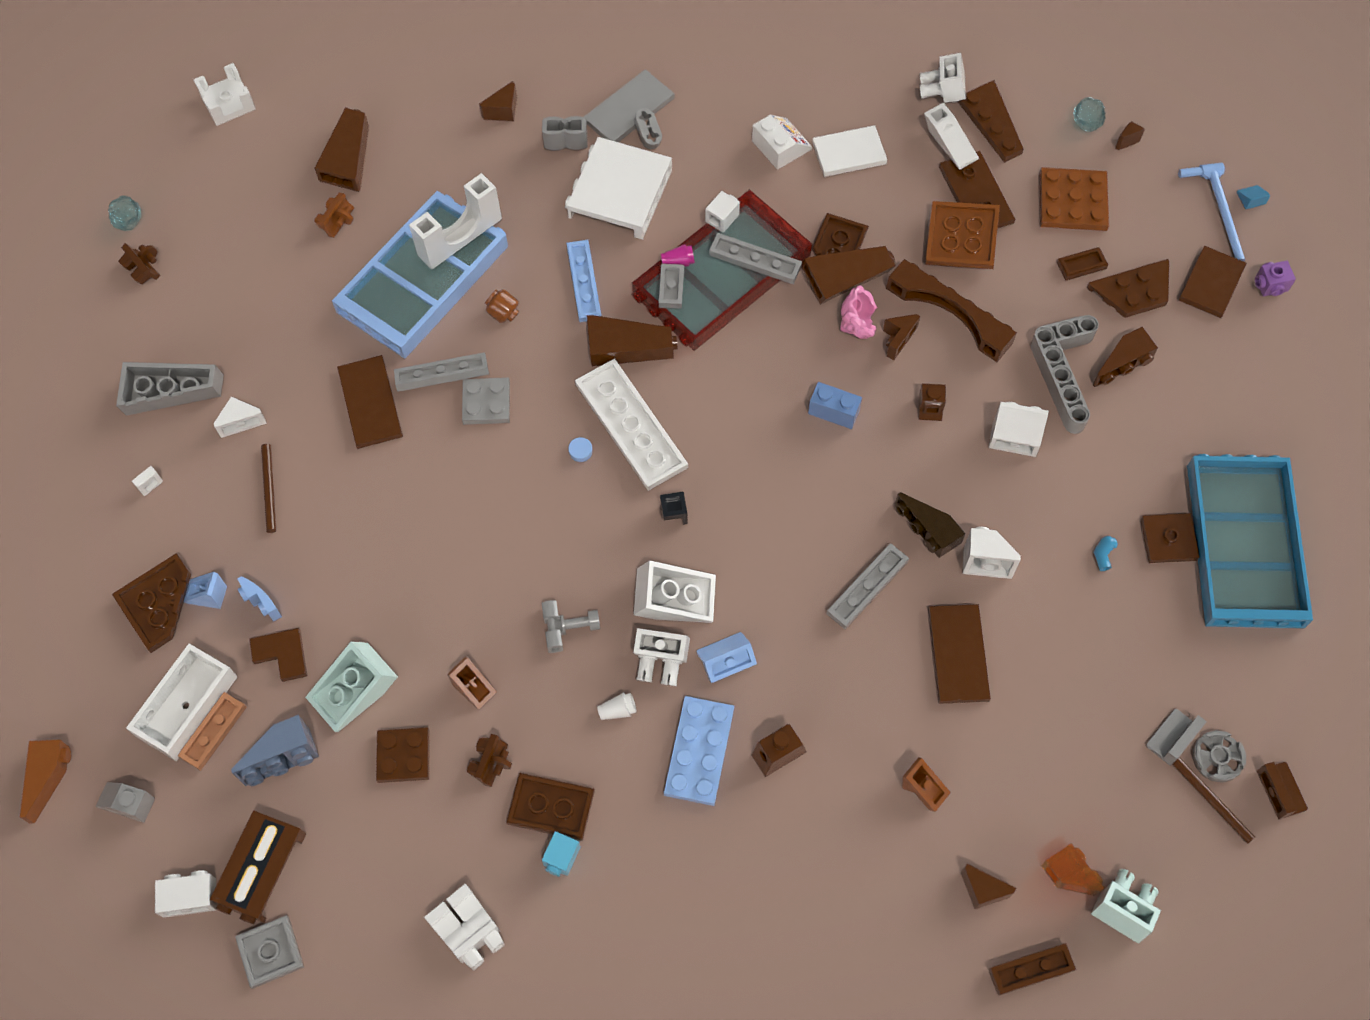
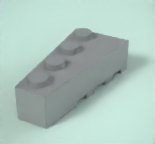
M123 362L116 406L127 416L221 397L223 374L216 365Z

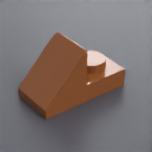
M920 757L917 758L903 776L902 788L915 793L931 811L936 812L951 793Z

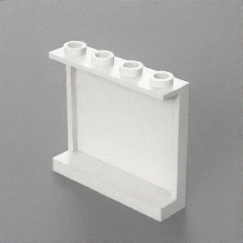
M598 137L595 144L590 146L589 158L587 162L584 161L582 164L581 175L574 182L572 195H569L566 199L565 208L568 210V218L572 219L574 212L631 228L634 229V237L643 240L672 172V158Z

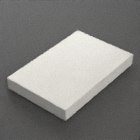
M875 125L813 138L812 143L824 177L887 164V158Z

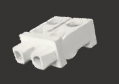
M465 883L446 899L463 920L462 924L444 901L424 918L460 962H465L471 969L475 970L484 962V959L477 950L486 944L492 953H495L505 944L499 934L500 930Z

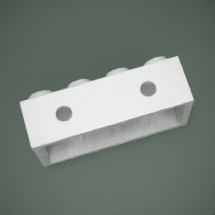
M188 644L126 729L138 739L177 762L179 759L177 755L221 695L229 690L237 676L227 665ZM189 703V707L184 709V704Z

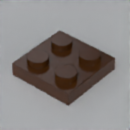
M428 727L377 730L376 781L378 783L429 780Z

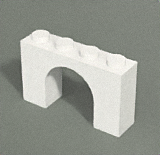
M482 173L464 185L467 199L466 208L453 225L442 230V226L428 212L409 224L417 255L431 270L502 219L496 187Z

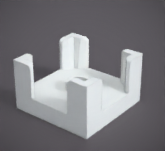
M234 63L224 67L228 78L208 86L204 76L194 79L197 89L216 126L256 109L247 87H244Z

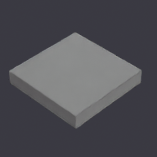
M287 915L235 936L249 986L252 989L304 968Z

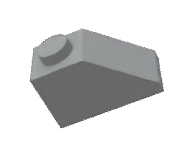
M107 782L96 807L144 823L155 798L144 790L123 783Z

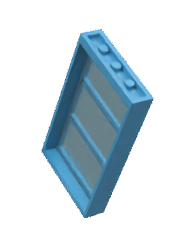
M1199 454L1193 456L1187 465L1194 532L1199 553L1198 567L1205 626L1306 628L1313 621L1290 458L1278 455L1269 457H1257L1256 455L1233 457L1230 454L1221 456Z

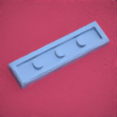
M582 240L566 244L579 322H586L587 315L601 316L589 241Z

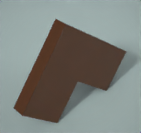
M299 628L249 639L252 662L254 664L278 659L282 682L307 677L302 637Z

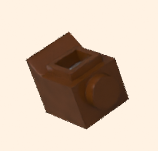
M922 383L919 393V420L942 421L943 410L946 404V385Z

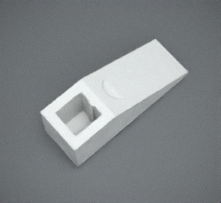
M944 103L924 113L929 132L959 170L979 159L956 118Z

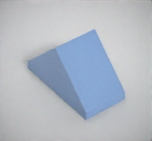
M215 572L190 579L183 602L221 609L227 585L219 574Z

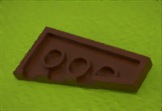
M995 80L967 92L966 99L957 101L1004 163L1023 153L1024 148Z

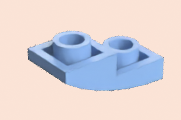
M242 576L237 578L241 585L238 591L244 601L249 600L254 607L258 605L264 616L269 615L273 622L282 617L272 600L260 587Z

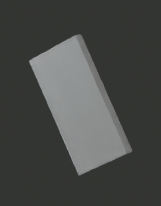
M645 69L585 115L584 118H586V124L602 138L620 142L636 129L634 119L639 109L648 108L655 114L675 98V93ZM641 116L640 120L646 121L649 118H644V116Z

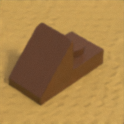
M918 314L885 320L883 331L890 335L886 344L888 347L886 357L892 360L897 358L918 328L920 320Z

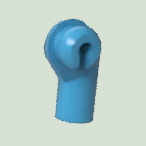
M1111 536L1101 538L1094 549V555L1100 571H1107L1112 568L1108 554L1114 548H1117L1118 543Z

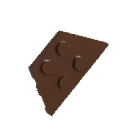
M1165 259L1089 282L1087 288L1090 292L1096 291L1103 297L1102 301L1108 306L1115 308L1116 312L1124 318L1166 306L1169 301V260Z

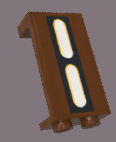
M253 810L210 898L212 902L217 904L215 909L228 915L232 911L241 914L239 919L253 925L256 920L265 923L267 918L261 914L295 843L302 844L306 833L301 828Z

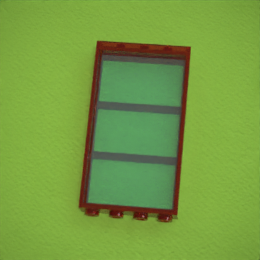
M750 189L737 199L740 202L739 216L724 233L706 223L679 245H691L695 263L689 264L690 267H684L682 309L659 308L662 260L658 261L632 282L633 298L639 304H644L649 313L654 318L658 317L664 326L671 327V331L678 336L680 342L686 347L689 346L693 351L697 350L781 281L709 256V250L717 233L802 262L805 258L811 256L812 243Z

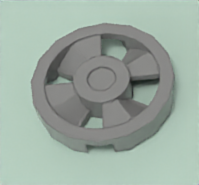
M1218 730L1207 732L1197 740L1193 747L1192 758L1195 767L1202 776L1211 781L1221 783L1231 781L1241 773L1246 765V753L1240 741L1236 742L1234 738L1230 737L1231 734ZM1223 740L1228 741L1231 745L1228 748L1223 746ZM1203 743L1210 751L1202 750L1200 745ZM1231 759L1239 761L1235 771L1227 765ZM1211 764L1218 767L1217 773L1214 775L1206 771Z

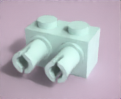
M1120 869L1115 881H1112L1100 893L1091 915L1139 944L1152 933L1161 910L1153 906L1159 891L1154 887L1152 892H1150L1152 885L1144 883L1141 886L1139 895L1133 894L1129 891V888L1135 879L1134 874L1131 872L1128 878H1126L1128 870Z

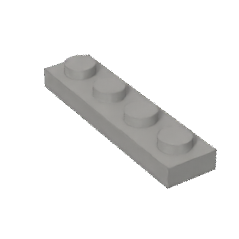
M717 233L709 250V256L793 285L802 267V261Z
M485 352L394 369L397 392L489 375Z
M890 543L827 610V615L846 629L908 563L909 558Z

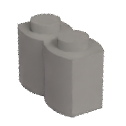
M571 116L565 119L560 117L542 119L545 149L561 150L568 148L580 150L587 147L586 118Z

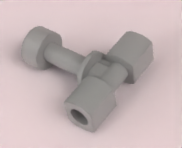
M555 600L542 602L544 623L547 624L548 631L545 632L548 653L563 651L561 635H566L567 629L590 626L591 631L600 629L598 610L588 611V616L564 620L563 615H558V607Z

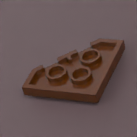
M177 553L112 594L150 653L173 639L191 574Z

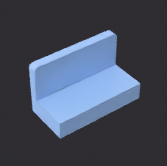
M742 632L696 651L704 664L711 683L757 664L751 643Z

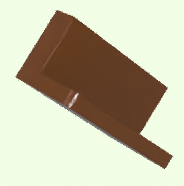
M1270 762L1257 770V774L1278 820L1308 810L1287 762L1278 764Z

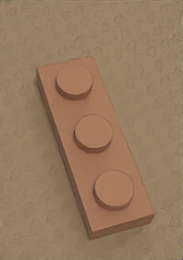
M224 692L177 756L201 771L247 708L246 705Z

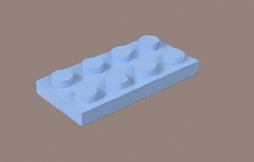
M685 696L664 796L715 806L734 705Z

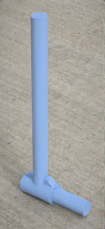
M1221 162L1179 169V178L1200 176L1210 179L1234 257L1244 262L1245 257L1219 179L1225 172L1224 164Z

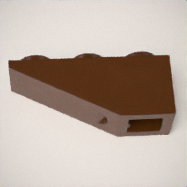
M1143 326L1121 338L1097 374L1093 383L1094 387L1101 384L1107 385L1115 377L1121 374L1125 376L1131 373L1135 367L1139 365L1146 366L1154 360L1158 347Z

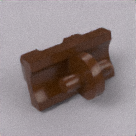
M124 243L121 248L125 253L118 262L129 271L135 265L137 266L130 276L140 284L146 282L150 277L157 280L161 275L151 265L157 261L155 258L157 256L155 247L152 245H140L139 250Z
M491 734L489 738H479L476 751L483 755L480 762L472 760L469 763L467 773L485 786L492 787L495 777L500 776L502 769H511L512 763L506 760L509 754L506 750L508 744L500 740L498 735Z

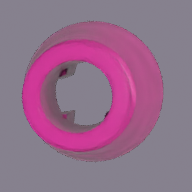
M684 244L661 253L662 264H682L684 267H690L689 264L695 263L691 245L686 246Z

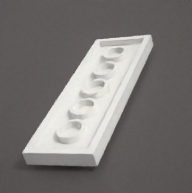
M615 359L575 380V385L648 491L688 469L687 461Z

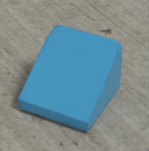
M1258 185L1237 190V194L1245 209L1265 205L1270 198V194Z

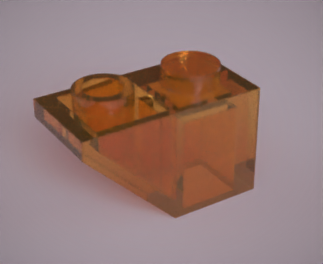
M1072 843L1041 865L1059 889L1096 896L1105 888L1102 885L1103 880L1095 870L1090 869L1085 862L1086 857L1078 847L1075 848Z

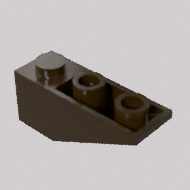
M902 492L897 494L895 501L896 510L901 516H905L908 519L914 533L921 535L925 540L927 549L931 553H935L940 558L963 542L965 532L951 515Z

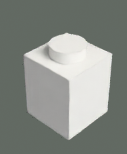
M721 191L706 208L705 222L724 233L739 216L740 202L734 196Z

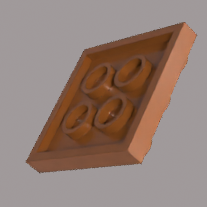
M1041 167V227L1107 231L1109 228L1107 171Z
M932 201L926 265L994 269L1000 205Z

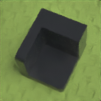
M684 492L660 495L663 520L682 518L683 525L688 524Z

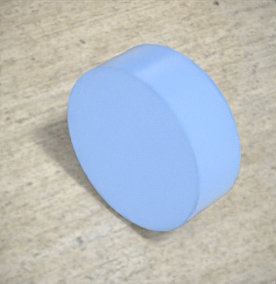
M579 437L570 442L569 454L574 461L585 462L592 456V444L588 439Z

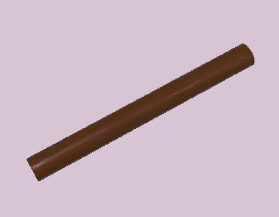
M262 444L266 532L274 533L276 532L271 445Z
M1178 758L1172 764L1247 844L1255 838L1247 827L1181 758Z

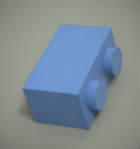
M818 382L810 400L808 414L852 429L860 411L862 397Z

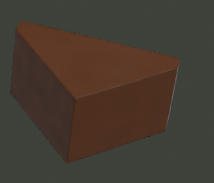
M513 81L479 103L481 117L484 120L514 121L517 93Z
M966 864L961 872L974 909L1008 899L1015 893L1016 887L969 864Z

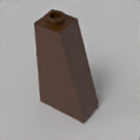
M344 109L314 168L320 182L356 192L360 191L369 130L364 112L358 109Z
M886 246L811 256L803 260L801 268L821 305L859 285L890 272L896 265L892 252L888 251Z
M587 315L592 366H602L613 359L618 364L674 359V350L678 349L677 336H672L671 327Z

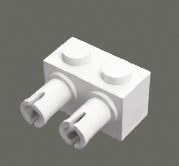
M961 53L941 56L939 70L920 73L922 99L937 95L943 97L944 103L966 99L965 72Z
M637 628L633 653L640 658L636 680L652 683L654 663L658 659H663L662 661L665 663L661 684L677 686L679 664L687 662L690 638L686 635Z

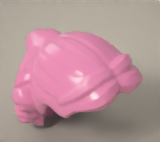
M861 285L853 288L842 304L840 330L844 333L853 334L859 339H867L875 335L876 326L872 324L871 316L877 309L872 294L864 290Z

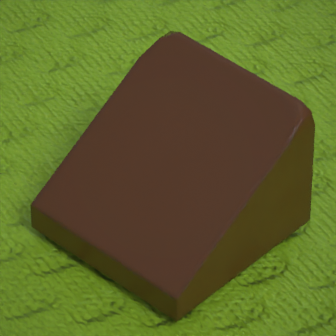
M1132 121L1129 122L1119 136L1116 149L1121 150L1140 142L1145 128Z

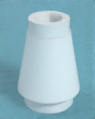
M623 692L597 706L601 720L631 717V714L637 712L631 693L625 694Z

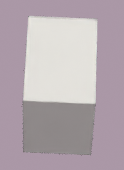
M233 397L229 399L214 422L215 429L221 438L267 424L259 408Z

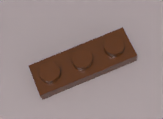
M1066 943L989 968L998 996L1077 970Z

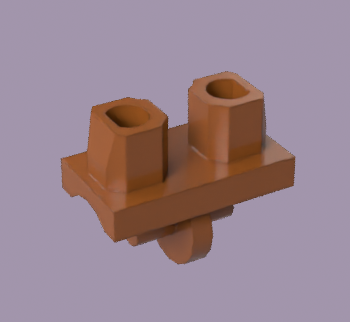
M340 192L335 198L329 197L326 202V212L318 214L314 219L317 226L332 238L336 236L343 224L350 225L353 222L351 212L354 207L347 201L346 195Z

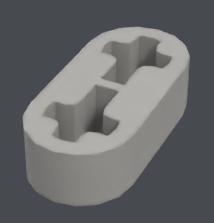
M641 108L636 112L634 119L636 129L644 147L656 149L662 140L661 130L654 113L648 108ZM641 116H644V118H649L647 126L644 120H640ZM649 131L652 138L656 137L655 142L652 139H648Z

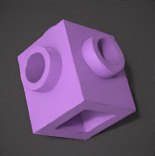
M1288 260L1277 263H1265L1255 276L1256 287L1260 289L1263 297L1268 295L1278 296L1288 292L1296 280Z

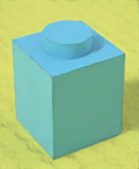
M555 831L542 858V863L546 867L545 871L557 877H560L561 874L568 876L581 848L579 841Z

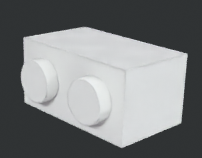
M207 871L191 872V876L181 877L179 874L164 876V880H156L155 913L165 918L215 911L217 904L212 902L210 898L216 888V878L207 873Z

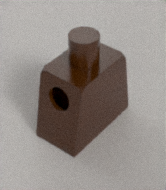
M787 724L760 740L752 753V757L763 775L767 777L805 754L806 750L791 725Z

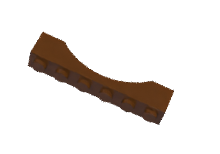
M904 259L889 275L886 286L887 290L904 301L930 303L952 313L969 329L978 350L995 362H998L1012 346L1017 332L1011 326L1003 324L994 318L991 313L983 311L974 302L959 295L953 288L945 286L933 275L922 271L916 264Z

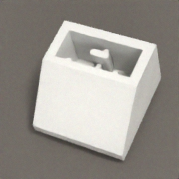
M1000 402L992 425L989 448L1036 457L1041 445L1048 410H1042L1036 406H1021L1015 402Z

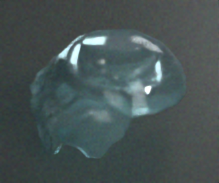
M1086 97L1075 106L1074 120L1081 129L1092 132L1104 124L1106 112L1104 111L1105 107L1102 101Z
M123 195L111 201L109 205L108 215L114 228L130 231L136 227L141 218V208L138 202L129 196Z

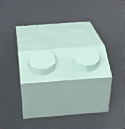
M350 642L305 698L335 732H339L383 696L398 676L368 643Z

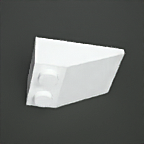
M648 561L637 568L634 615L655 620L712 623L716 575Z

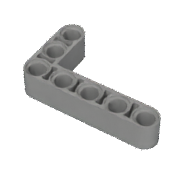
M1083 315L1041 326L1035 331L1030 345L1063 425L1068 432L1073 434L1081 433L1090 418V412L1063 350L1085 345L1093 340L1099 323L1091 315Z

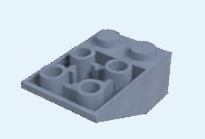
M299 715L274 724L231 769L232 773L245 786H256L261 784L265 778L281 776L292 767L297 765L306 766L312 763L313 759L319 757L310 729Z

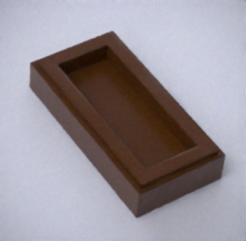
M1100 247L1058 258L1057 265L1065 281L1105 270L1108 267Z

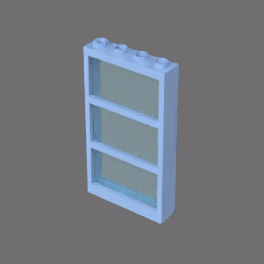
M436 191L332 300L335 311L406 359L508 248L506 233L501 228L492 226L431 270L417 255L409 224L428 212L442 226L443 230L453 225L466 208L465 205L461 206L456 203L449 195H443Z

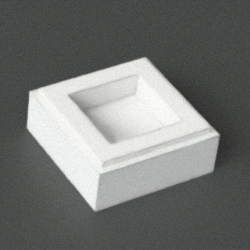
M150 466L133 479L132 482L141 494L146 496L160 485L163 480L155 469Z

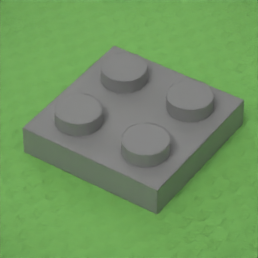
M509 378L463 379V425L510 423Z

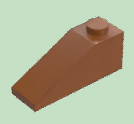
M29 741L20 818L28 823H35L67 771V763L71 761V750L63 741Z

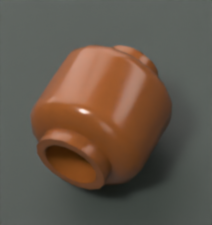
M505 289L495 290L485 302L487 305L486 312L499 323H504L507 319L512 322L519 313L516 309L519 301Z

